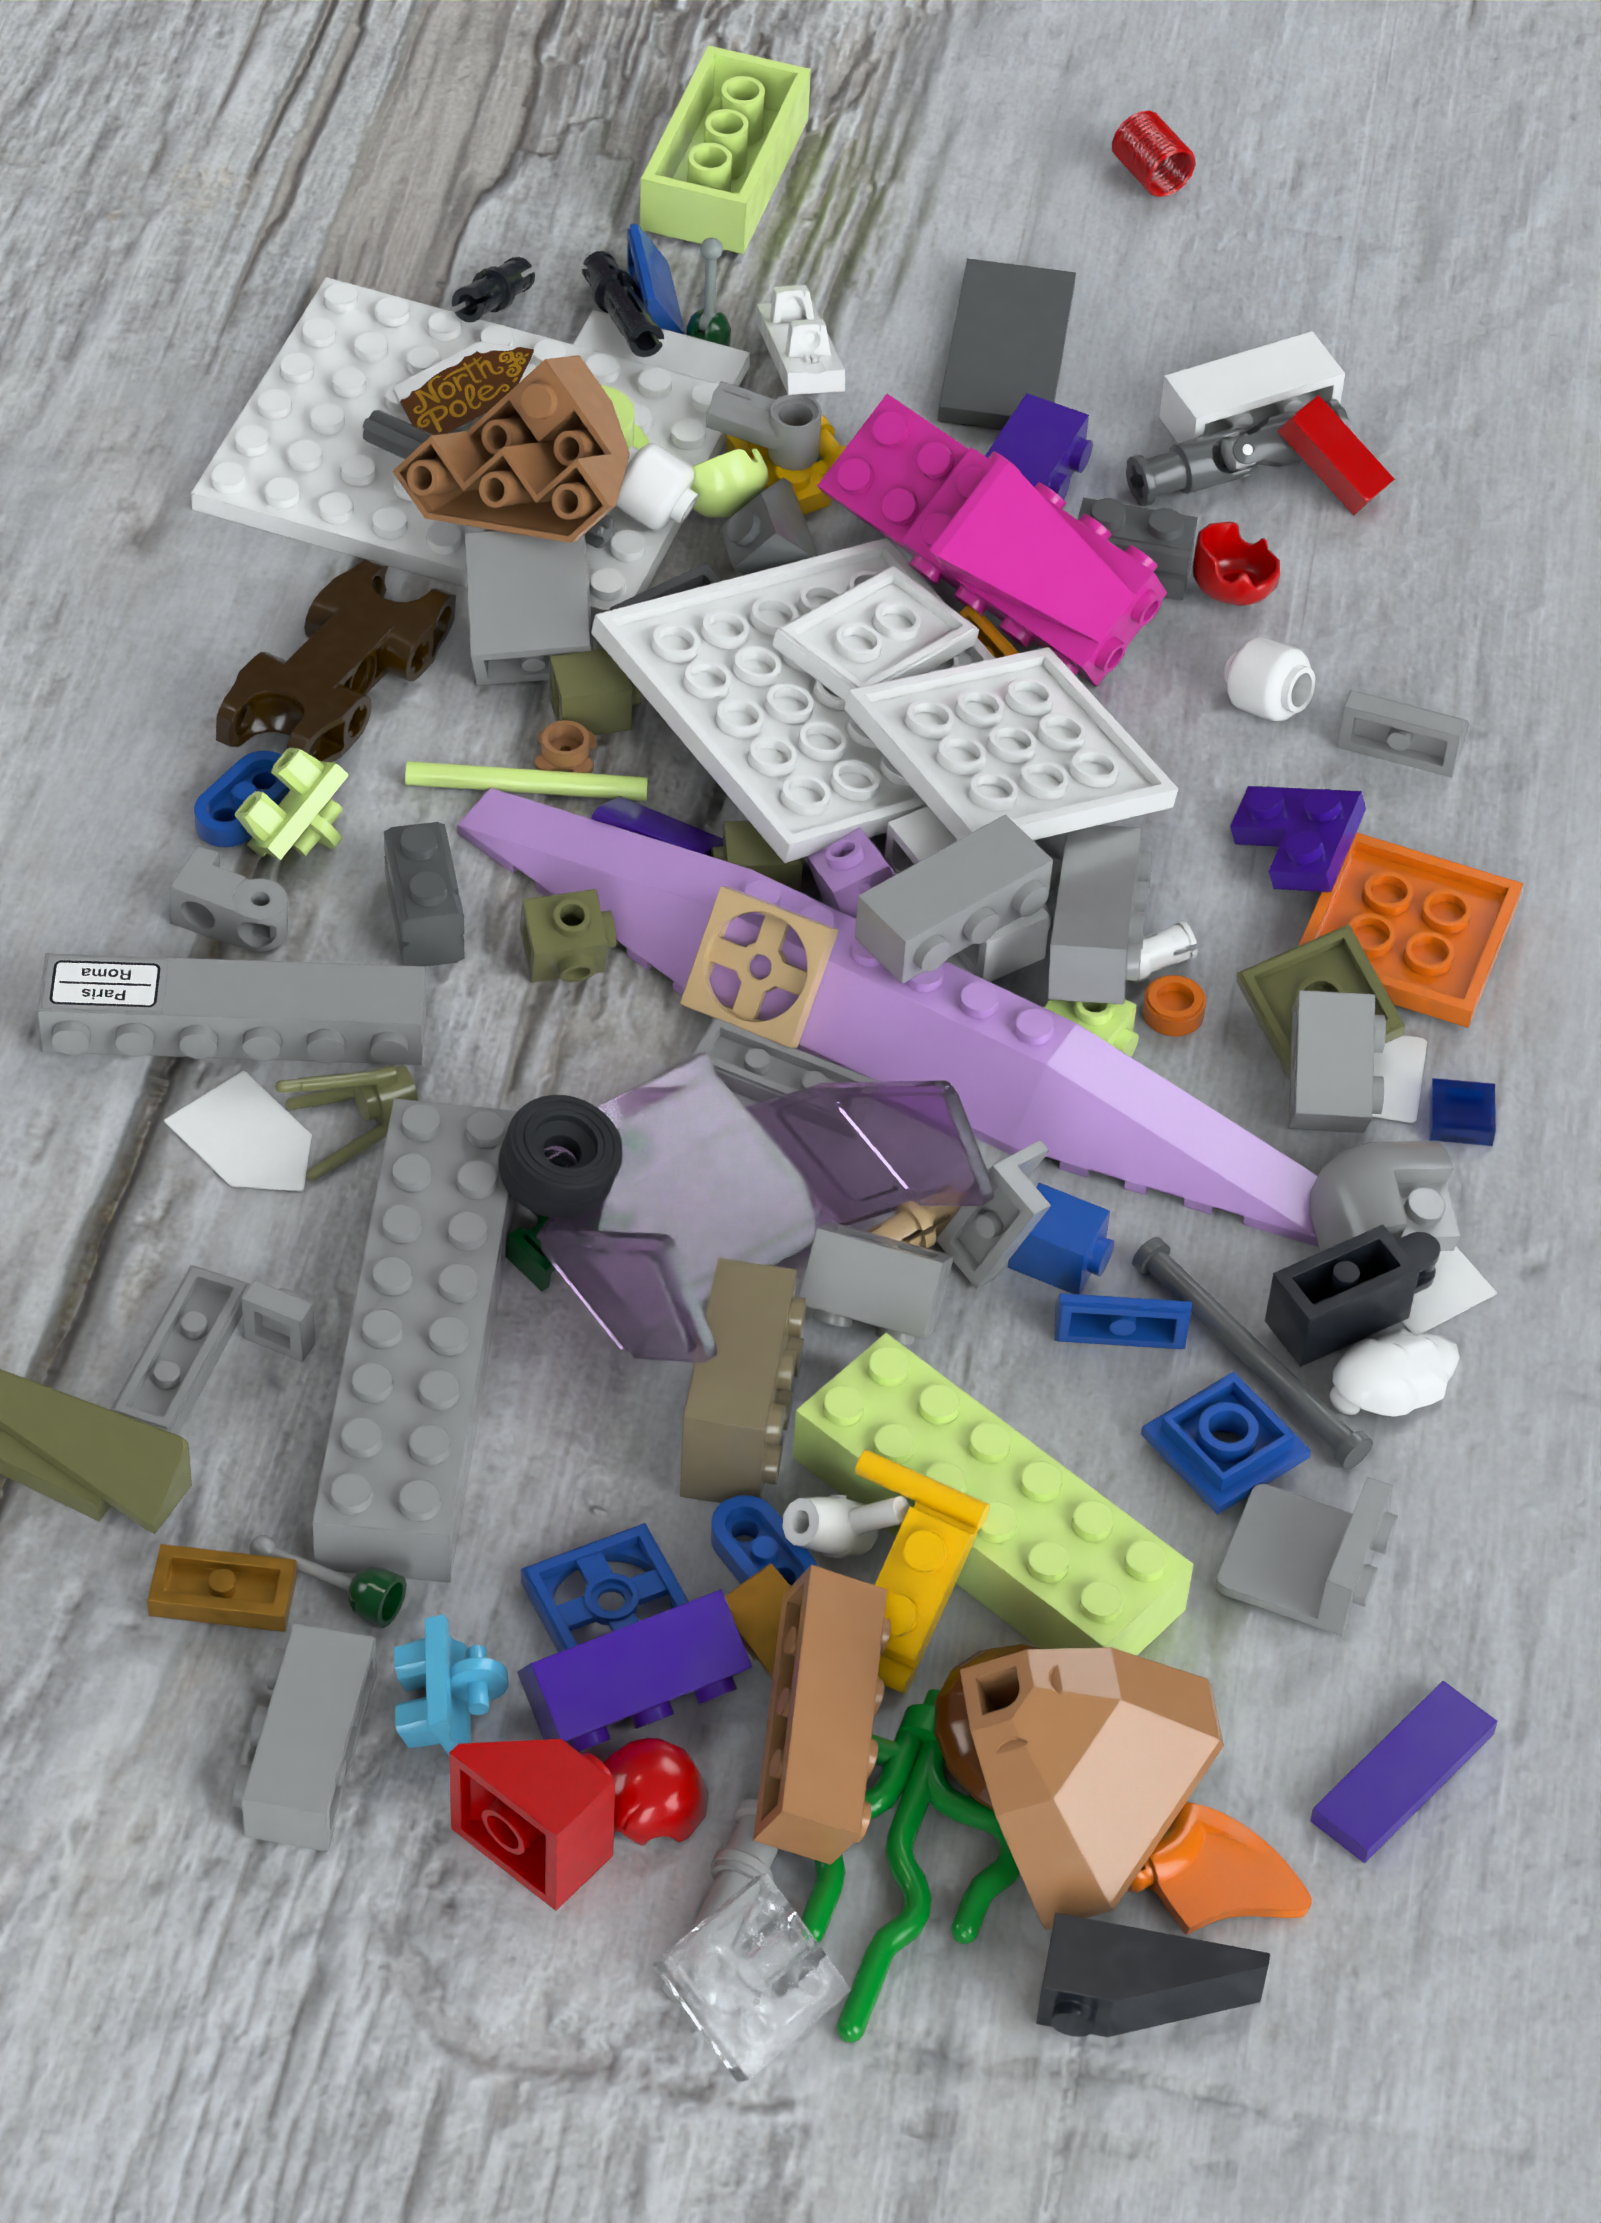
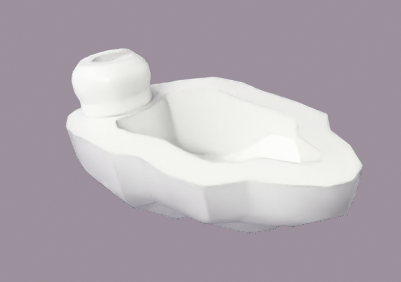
M1404 1329L1384 1334L1376 1340L1363 1339L1355 1343L1333 1370V1383L1335 1386L1330 1391V1401L1336 1410L1346 1415L1357 1414L1361 1408L1379 1415L1392 1417L1407 1415L1414 1409L1431 1405L1444 1398L1447 1383L1453 1376L1460 1358L1457 1345L1443 1336L1413 1334Z

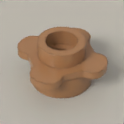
M562 720L548 725L538 734L541 754L534 759L536 770L592 773L594 762L590 759V752L596 748L597 738L583 725L574 721Z

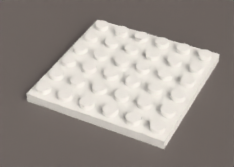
M887 538L595 614L591 634L784 863L813 855L859 827L868 838L887 833L888 822L928 806L844 710L846 702L772 646L777 629L891 566H895L944 602L924 578L910 567L909 562ZM977 638L974 646L929 672L995 659V657Z

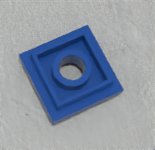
M1235 1371L1145 1424L1141 1430V1435L1217 1515L1249 1496L1256 1485L1268 1484L1309 1459L1311 1450ZM1218 1430L1234 1432L1242 1440L1235 1443H1225L1216 1439L1211 1433Z

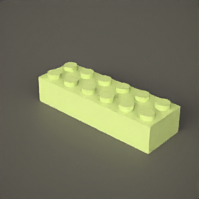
M885 1333L796 1409L793 1458L840 1495H846V1499L870 1504L902 1496L855 1474L856 1464L863 1451L867 1449L990 1504L987 1518L976 1535L977 1537L956 1584L1038 1648L1112 1647L1138 1655L1186 1610L1194 1565L1192 1562L889 1334ZM904 1497L908 1501L910 1507L913 1508L916 1501ZM901 1524L884 1529L896 1537Z

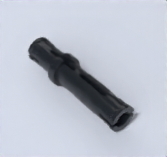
M596 251L590 254L583 262L584 266L588 269H582V274L592 287V296L595 303L602 311L610 314L611 319L636 356L650 357L656 354L663 346L662 342L658 339H664V334L652 319L651 314L640 297L637 296V286L632 276L619 268L615 258L609 252Z

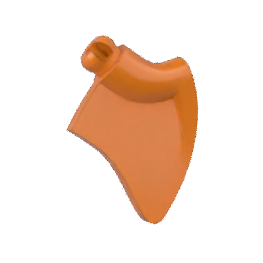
M1191 1802L1185 1803L1128 1888V1891L1133 1893L1142 1892L1146 1888L1156 1892L1172 1918L1186 1935L1218 1920L1232 1917H1304L1312 1903V1898L1300 1878L1265 1840L1234 1818L1213 1808Z

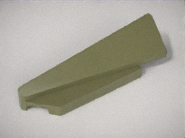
M0 1369V1474L98 1522L109 1508L113 1506L147 1531L156 1534L192 1486L188 1442L183 1437Z

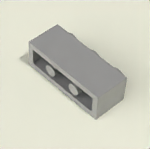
M1003 815L858 895L855 939L903 984L923 972L936 970L947 958L972 944H981L987 941L1000 928L1022 916H1031L1048 902L1053 859L1007 815Z
M293 1623L286 1649H274L267 1679L268 1689L273 1690L269 1707L258 1706L256 1709L250 1735L251 1748H256L251 1766L241 1765L239 1767L233 1791V1807L242 1808L245 1837L328 1852L377 1677L375 1637Z

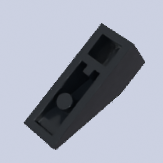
M1055 1913L1036 2024L1053 2027L1058 2032L1068 2036L1082 2037L1092 2034L1111 2037L1261 2002L1268 1971L1270 1953Z

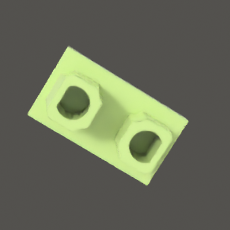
M288 748L273 765L271 771L290 789L280 804L277 805L264 792L255 791L247 797L235 812L236 818L252 836L247 845L261 857L269 854L278 860H281L291 847L304 857L308 855L317 842L330 849L337 847L342 837L332 824L341 814L343 808L330 798L349 776L337 763L318 761L301 749Z

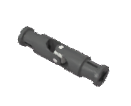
M1337 399L1326 400L1325 402L1351 430L1347 413ZM1287 411L1267 417L1248 431L1247 428L1235 427L1176 443L1170 447L1169 452L1145 459L1142 455L1131 456L1127 459L1126 478L1130 492L1140 506H1148L1155 502L1157 496L1180 490L1182 493L1189 494L1248 476L1258 469L1257 466L1251 467L1254 465L1282 467L1302 461L1303 459L1278 433V430L1296 413ZM1224 437L1228 438L1223 439L1221 442V446L1218 449V459L1224 467L1234 472L1230 474L1218 470L1213 461V446Z

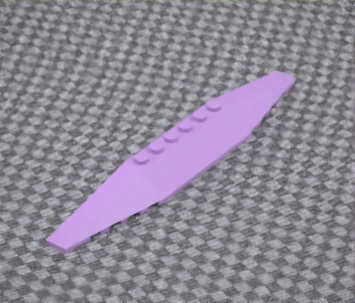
M490 788L457 825V833L510 872L514 873L518 869L536 881V890L544 896L596 889L601 911L610 910L612 912L616 940L627 947V956L646 970L652 966L673 980V989L683 995L720 886L731 887L839 929L802 1037L796 1049L885 1083L884 1094L1010 1155L1041 1140L1049 1149L1045 1157L1060 1161V1170L1087 1177L1090 1170L1125 1180L1124 1189L1146 1195L1148 1188L1184 1198V1207L1210 1215L1214 1207L1244 1216V1225L1319 1247L1310 1214V1192L1318 1175L1081 1025L946 961L936 970L923 972L901 984L855 939V918L746 867L494 788ZM753 912L737 917L729 923L724 939L745 947L756 943L765 915ZM790 926L782 952L788 964L807 971V957L803 943L796 931ZM757 955L752 959L750 963L752 975L757 979H764L770 974L771 962L765 955ZM715 963L709 979L711 987L721 1004L733 1008L742 982L738 978L737 971ZM778 987L766 992L758 1019L767 1021L778 1017L787 1011L799 996Z

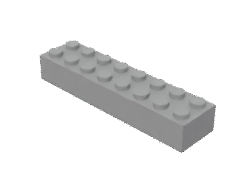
M395 1098L393 1100L312 1520L314 1562L334 1571L359 1573L370 1567L384 1568L407 1579L451 1582L506 1260L507 1234L511 1231L516 1201L506 1190L501 1180L498 1158L510 1121L518 1111Z

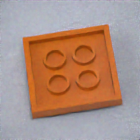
M1356 832L1332 891L1321 892L1298 946L1349 924L1393 1005L1469 1028L1520 901L1524 883Z

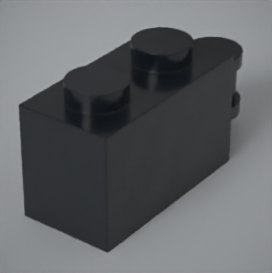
M1382 1224L1273 1273L1265 1322L1300 1367L1408 1319L1414 1294L1427 1289L1434 1281L1436 1273L1435 1264L1439 1259L1441 1251L1440 1244L1435 1237L1425 1232H1413L1395 1240Z

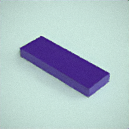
M1442 1681L1313 1808L1310 1822L1363 1863H1366L1494 1735L1498 1721L1445 1681Z

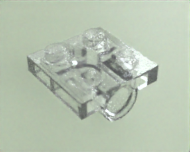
M768 1873L755 1876L652 1964L737 2082L750 2080L851 1991L849 1985Z

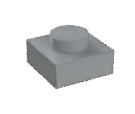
M254 1280L242 1297L244 1339L303 1362L315 1345L313 1303L304 1300L300 1295L289 1289H276Z

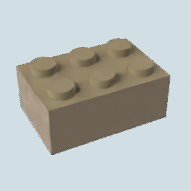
M717 1258L683 1415L680 1497L722 1503L731 1497L740 1495L755 1496L762 1499L765 1483L777 1485L783 1445L780 1444L782 1430L787 1431L789 1427L794 1394L790 1390L793 1377L798 1378L804 1347V1338H801L806 1314L807 1298L795 1296L797 1269Z

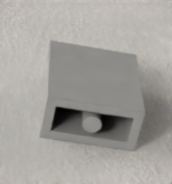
M490 529L482 532L465 533L470 647L477 686L549 680L550 656L594 650L593 635L591 634L592 616L585 535L576 542L569 543Z

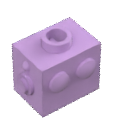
M860 827L817 853L806 857L823 903L855 919L857 916L858 895L896 875L893 868L886 862L880 851L873 845Z

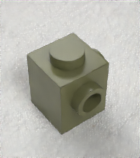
M596 889L522 900L520 932L531 983L561 979L565 982H579L592 977L595 973L605 972L608 948L616 947V930L612 912L610 910L601 911Z

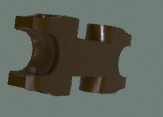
M370 559L363 560L352 569L335 577L319 592L308 610L304 630L305 635L309 639L287 661L268 652H260L239 671L234 685L225 696L217 713L216 741L230 747H240L255 735L266 732H278L291 736L287 749H301L318 761L334 762L340 759L357 742L367 726L372 704L370 697L366 694L387 673H391L409 682L415 681L434 662L437 652L448 636L455 620L456 595L444 589L434 588L420 599L410 602H395L385 599L383 597L387 591L385 575L388 566Z

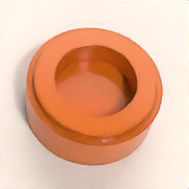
M1179 975L1159 977L1152 981L1145 990L1142 1007L1143 1018L1150 1028L1160 1034L1174 1037L1188 1035L1196 1031L1203 1022L1206 995L1195 981Z

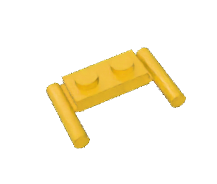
M865 1449L856 1464L855 1474L916 1501L913 1508L909 1507L875 1583V1586L887 1589L884 1617L891 1621L890 1637L883 1654L880 1656L878 1678L884 1680L885 1686L906 1694L912 1686L916 1676V1669L936 1629L977 1537L976 1535L987 1518L990 1504Z

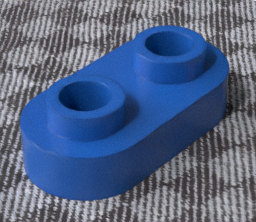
M264 750L245 755L198 797L194 806L195 828L203 841L216 847H234L252 837L236 818L235 812L247 797L255 791L264 792L277 805L289 793L290 789L271 773L273 765L282 754Z
M749 1495L735 1496L722 1502L714 1511L711 1522L712 1547L740 1584L771 1563L787 1583L792 1586L810 1565L817 1566L815 1559L807 1549L795 1546L786 1539L782 1528L783 1519L765 1500ZM741 1535H747L754 1538V1540L750 1542H741L736 1540L735 1538Z

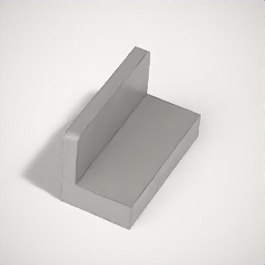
M1350 690L1344 706L1337 747L1452 778L1468 733L1469 722L1454 716Z
M1041 1140L992 1165L936 1239L947 1254L954 1256L953 1262L976 1289L994 1280L1051 1206L1028 1179L1049 1152V1149Z

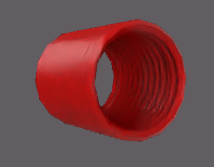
M1150 110L1137 112L1123 121L1114 134L1112 152L1150 195L1155 197L1169 196L1180 190L1191 178L1196 166L1195 155L1157 113Z

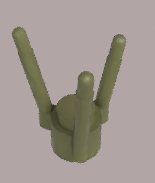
M390 1065L373 1071L280 1080L275 1084V1089L279 1093L324 1090L289 1098L286 1101V1107L289 1110L317 1107L355 1099L363 1120L370 1121L375 1119L379 1123L378 1126L310 1168L306 1176L311 1181L317 1180L329 1171H333L386 1138L394 1098L418 1101L414 1081L404 1065L396 1067Z

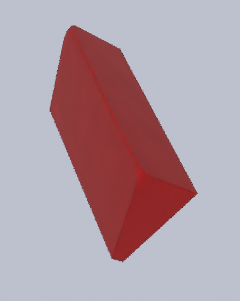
M1319 395L1294 414L1278 430V433L1353 516L1395 480Z

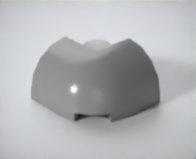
M1439 1141L1367 1142L1345 1148L1321 1169L1310 1192V1214L1320 1252L1382 1224L1395 1240L1413 1232H1425L1438 1240L1441 1251H1453L1461 1238L1446 1183L1454 1169L1447 1150Z

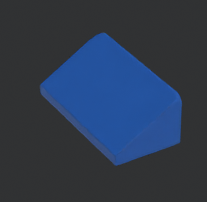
M631 224L630 229H627V271L635 281L637 296L640 297L651 314L652 319L661 329L685 335L670 266L638 224Z
M1060 1293L1055 1305L1054 1341L1185 1349L1192 1302Z

